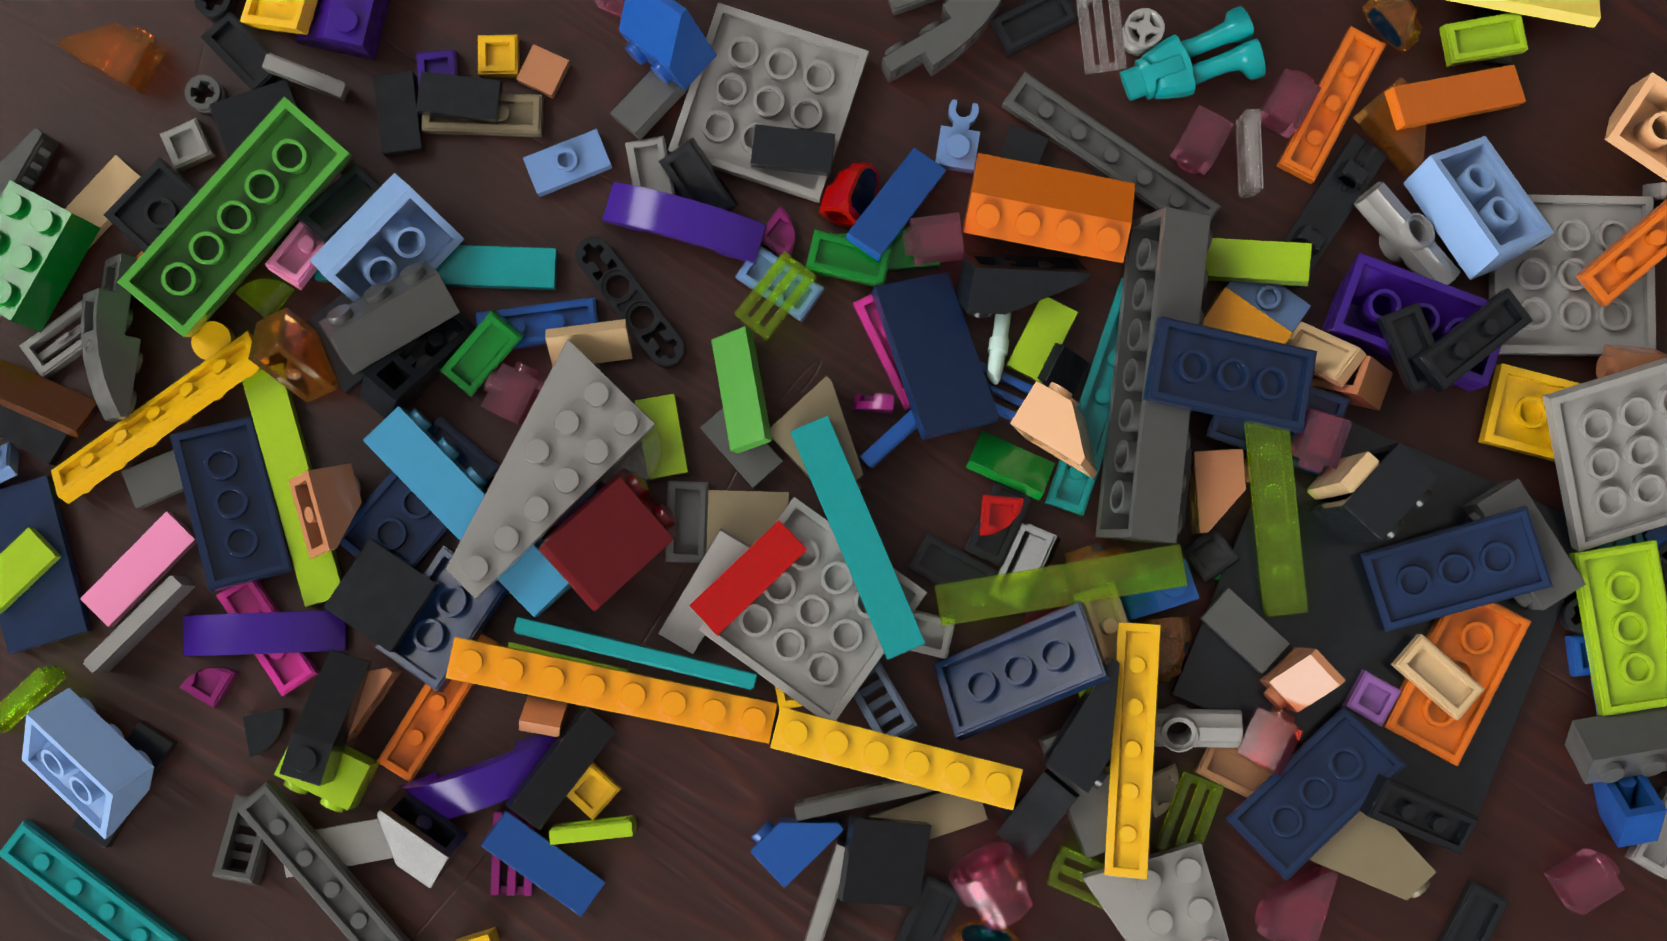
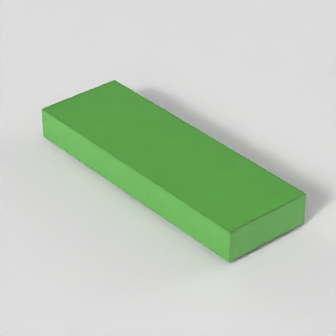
M744 326L711 340L730 451L737 454L772 441L753 332Z

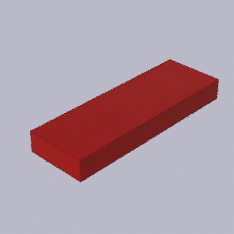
M778 520L689 606L718 636L793 565L807 549Z

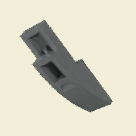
M944 0L945 4H943L940 17L943 21L942 24L939 21H934L919 32L918 38L907 44L904 40L900 41L886 50V56L882 58L881 70L888 82H893L924 64L931 77L950 65L983 34L1005 0Z
M123 253L105 261L101 288L83 294L81 310V343L88 382L104 420L111 422L129 418V414L134 410L137 400V393L133 390L134 380L143 362V354L139 351L141 339L125 335V332L130 329L133 320V311L129 309L131 293L117 283L135 263L137 257Z

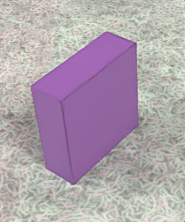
M1361 670L1342 706L1382 727L1402 691L1368 671Z

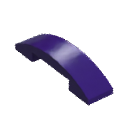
M613 182L602 219L604 222L642 232L643 230L716 251L717 254L756 264L767 228L766 224L705 203L653 189Z
M328 610L183 616L184 656L320 652L332 649L337 651L348 650L347 623Z
M538 734L516 742L514 750L442 777H440L439 772H435L400 785L399 789L402 787L447 819L465 815L509 799L557 737Z

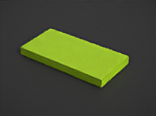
M1657 540L1569 553L1570 560L1586 583V585L1576 590L1598 715L1608 716L1667 706V595Z

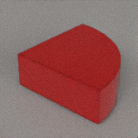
M982 495L979 536L996 534L1010 526L1019 515L1024 498Z

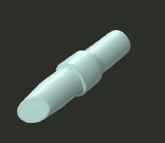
M1011 312L1005 315L995 314L993 333L989 339L987 377L995 385L1001 379L1005 356L1008 354Z

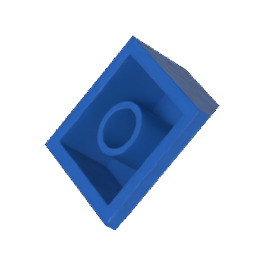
M625 0L619 26V32L628 43L625 50L640 65H643L646 61L651 64L650 69L665 84L672 80L685 90L717 56L688 10L675 0Z

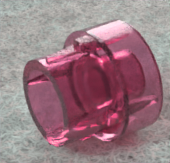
M1006 842L991 843L974 850L962 858L950 872L949 880L961 902L967 907H974L984 926L988 929L997 930L1013 924L1029 911L1030 907L1033 906L1032 900L1026 891L1027 884L1023 879L1024 868L1011 845Z

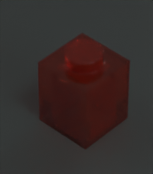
M1272 707L1270 713L1258 708L1237 753L1244 759L1282 776L1302 735V731L1297 725L1293 724L1295 717L1276 707Z

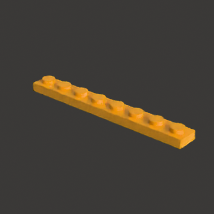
M457 636L454 637L445 677L768 744L777 709V702Z

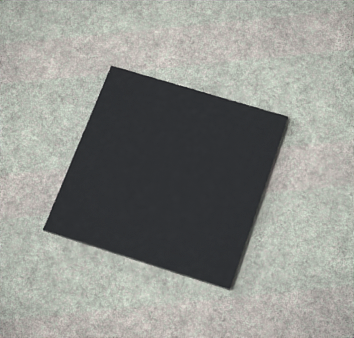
M1343 418L1324 469L1331 461L1399 442ZM1403 444L1439 477L1430 487L1434 491L1432 496L1416 510L1412 507L1402 518L1405 525L1392 539L1346 545L1340 542L1308 512L1318 500H1315L1307 492L1279 518H1275L1256 496H1253L1232 546V550L1240 561L1222 573L1207 608L1225 588H1230L1290 644L1268 669L1261 674L1201 621L1171 694L1204 709L1241 710L1243 726L1299 749L1343 707L1342 704L1361 670H1366L1395 688L1400 689L1405 677L1391 663L1416 634H1422L1426 637L1435 619L1385 632L1360 553L1466 523L1468 514L1463 506L1498 484ZM1269 458L1263 474L1266 471H1268L1277 462V460ZM1284 463L1306 488L1319 476L1318 474ZM1533 500L1568 557L1570 558L1569 553L1579 552L1571 547L1565 513ZM1514 597L1496 602L1532 622L1458 766L1440 759L1351 711L1407 765L1393 780L1478 817L1565 598L1545 610H1528L1527 607L1521 606ZM1294 647L1317 649L1346 680L1341 686L1300 712L1289 711L1286 708L1281 711L1278 710L1263 694L1267 688L1260 682V679Z

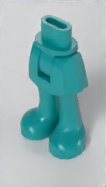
M1242 6L1226 12L1223 23L1195 37L1180 41L1179 37L1174 34L1151 48L1140 59L1135 60L1134 67L1120 71V78L1129 101L1143 96L1150 100L1152 98L1169 99L1194 95L1196 85L1233 71L1240 70L1250 80L1264 77L1266 67L1262 47L1257 38L1252 39L1254 27L1246 10ZM1229 43H1242L1234 49L1195 64L1191 63L1190 58Z

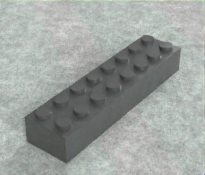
M1165 207L1132 220L1126 250L1096 538L1133 543L1177 542V535L1182 527L1180 504L1181 495L1185 490L1187 482L1184 466L1186 453L1191 444V435L1188 428L1190 412L1192 410L1143 400L1157 318L1163 316L1203 325L1202 296L1208 282V272L1205 267L1207 251L1212 242L1210 215Z

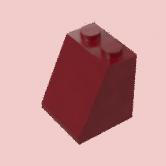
M625 467L561 518L548 531L538 549L593 611L601 607L672 542L677 531V527L674 525L677 523V520L673 513L664 504L658 506L648 495L650 489L642 477L637 473L631 475Z

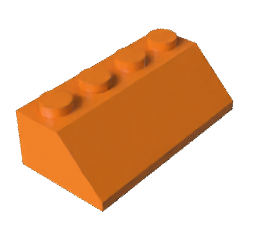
M978 153L962 232L1123 263L1132 225L1135 183Z

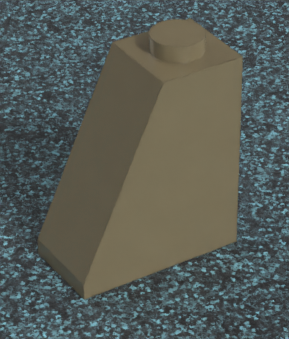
M826 376L770 427L771 436L775 443L810 479L790 431L828 416L857 485L861 490L863 487L858 481L863 478V472L833 383Z
M1361 811L1310 859L1315 863L1406 901L1411 897L1416 898L1424 893L1430 886L1431 882L1429 879L1436 873L1432 866L1396 828L1370 818Z

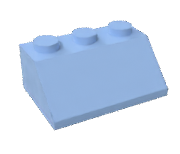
M1486 136L1430 155L1403 183L1469 280L1499 269L1554 233Z
M394 173L327 241L310 261L325 278L354 302L363 297L367 289L376 284L388 283L398 277L399 273L411 264H421L427 261L436 269L461 244L464 238L418 193Z
M67 688L26 714L22 761L104 839H107L150 790L154 770L150 758L143 751L135 750L124 739L122 732L117 726L105 722L96 713L94 706L88 699L80 698L70 688Z

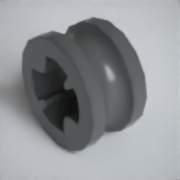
M197 75L191 78L185 87L187 102L198 112L205 115H212L209 107L210 103L227 98L224 87L208 75ZM208 86L214 92L213 97H206L204 103L198 98V94L204 93Z

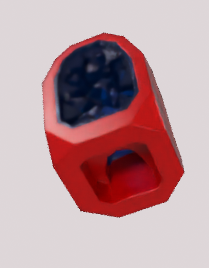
M869 162L852 163L848 168L840 171L834 183L826 187L819 213L829 223L842 228H852L878 194L880 183L878 170Z

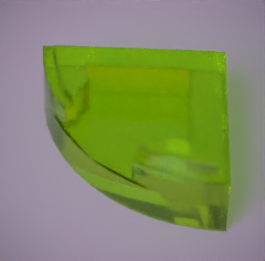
M257 279L241 286L235 294L264 318L270 320L295 289L278 280Z

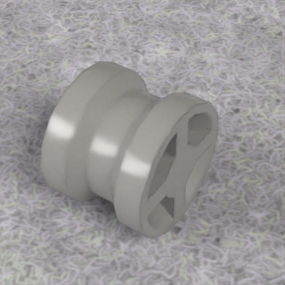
M1140 8L1133 11L1128 16L1120 33V42L1123 48L1129 54L1142 56L1156 46L1165 31L1162 17L1150 8Z

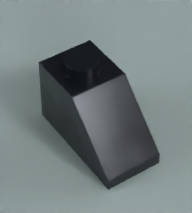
M402 787L377 814L396 865L429 888L435 884L451 865L468 836V833Z

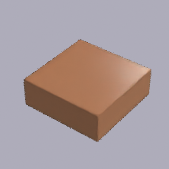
M533 44L516 80L519 84L554 99L571 63L569 60Z
M528 695L519 719V731L560 737L569 709V703Z

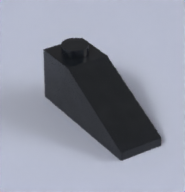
M963 253L956 296L969 315L978 318H988L991 314H1008L1089 280L1090 273L1076 258Z
M458 313L386 355L364 374L360 398L383 418H386L398 406L407 409L441 373V368L477 326L462 313Z
M330 650L292 732L279 774L318 786L334 781L372 661L337 650Z
M1106 657L1104 660L1111 679L1084 691L1040 761L1043 765L1089 793L1092 786L1098 789L1110 771V767L1106 764L1111 758L1120 663L1113 658Z

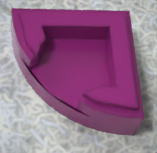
M780 206L766 223L767 228L762 245L781 260L788 263L795 248V230L790 216Z
M875 393L874 396L857 394L853 397L852 411L892 414L894 396L883 393Z
M227 667L206 668L190 675L179 688L212 708H218L240 672Z

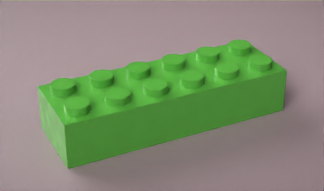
M283 97L117 283L183 337H193L298 220L297 216L322 194L354 157L286 97Z

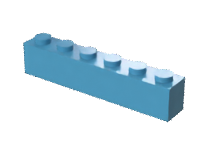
M398 406L363 441L461 541L487 492L484 487L488 482L475 468L470 466L466 470L456 460L460 455L457 449L444 437L438 441L428 431L432 424L416 408L409 412V410ZM542 537L498 579L533 617H541L571 588L570 584L538 550L544 540Z

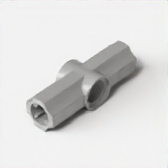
M1379 181L1371 186L1353 203L1380 234V248L1389 260L1393 262L1403 261L1411 272L1449 285L1458 277L1460 270L1435 243V231L1429 219L1420 213L1411 214L1384 182Z
M1171 704L1164 709H1157L1156 747H1166L1171 751L1179 753L1186 752L1193 747H1242L1243 725L1241 710L1190 709L1182 704ZM1175 722H1183L1189 726L1186 731L1179 734L1168 730L1170 725Z

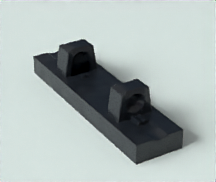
M1353 134L1349 138L1281 241L1312 243L1310 273L1355 205L1353 203L1364 193L1388 154L1374 147L1357 134ZM1345 177L1355 184V188L1349 187L1337 178Z

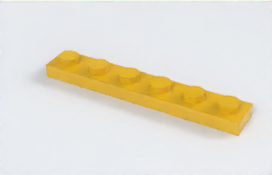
M246 331L129 415V418L121 420L52 469L51 473L57 496L70 504L81 495L90 492L95 485L115 471L125 467L130 460L144 450L156 445L161 438L181 424L190 421L195 414L213 401L221 399L230 389L244 379L256 374L261 367L267 364L258 340L249 331Z
M1118 622L1116 661L1120 663L1111 748L1104 875L1148 878L1161 625Z
M780 707L770 746L772 749L1009 810L1014 809L1023 769L784 707Z

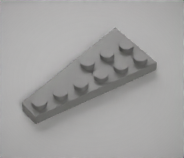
M568 339L446 568L476 600L655 428V424Z
M1199 841L1150 854L1147 879L1104 875L1105 868L1081 875L1125 941H1229L1202 844Z

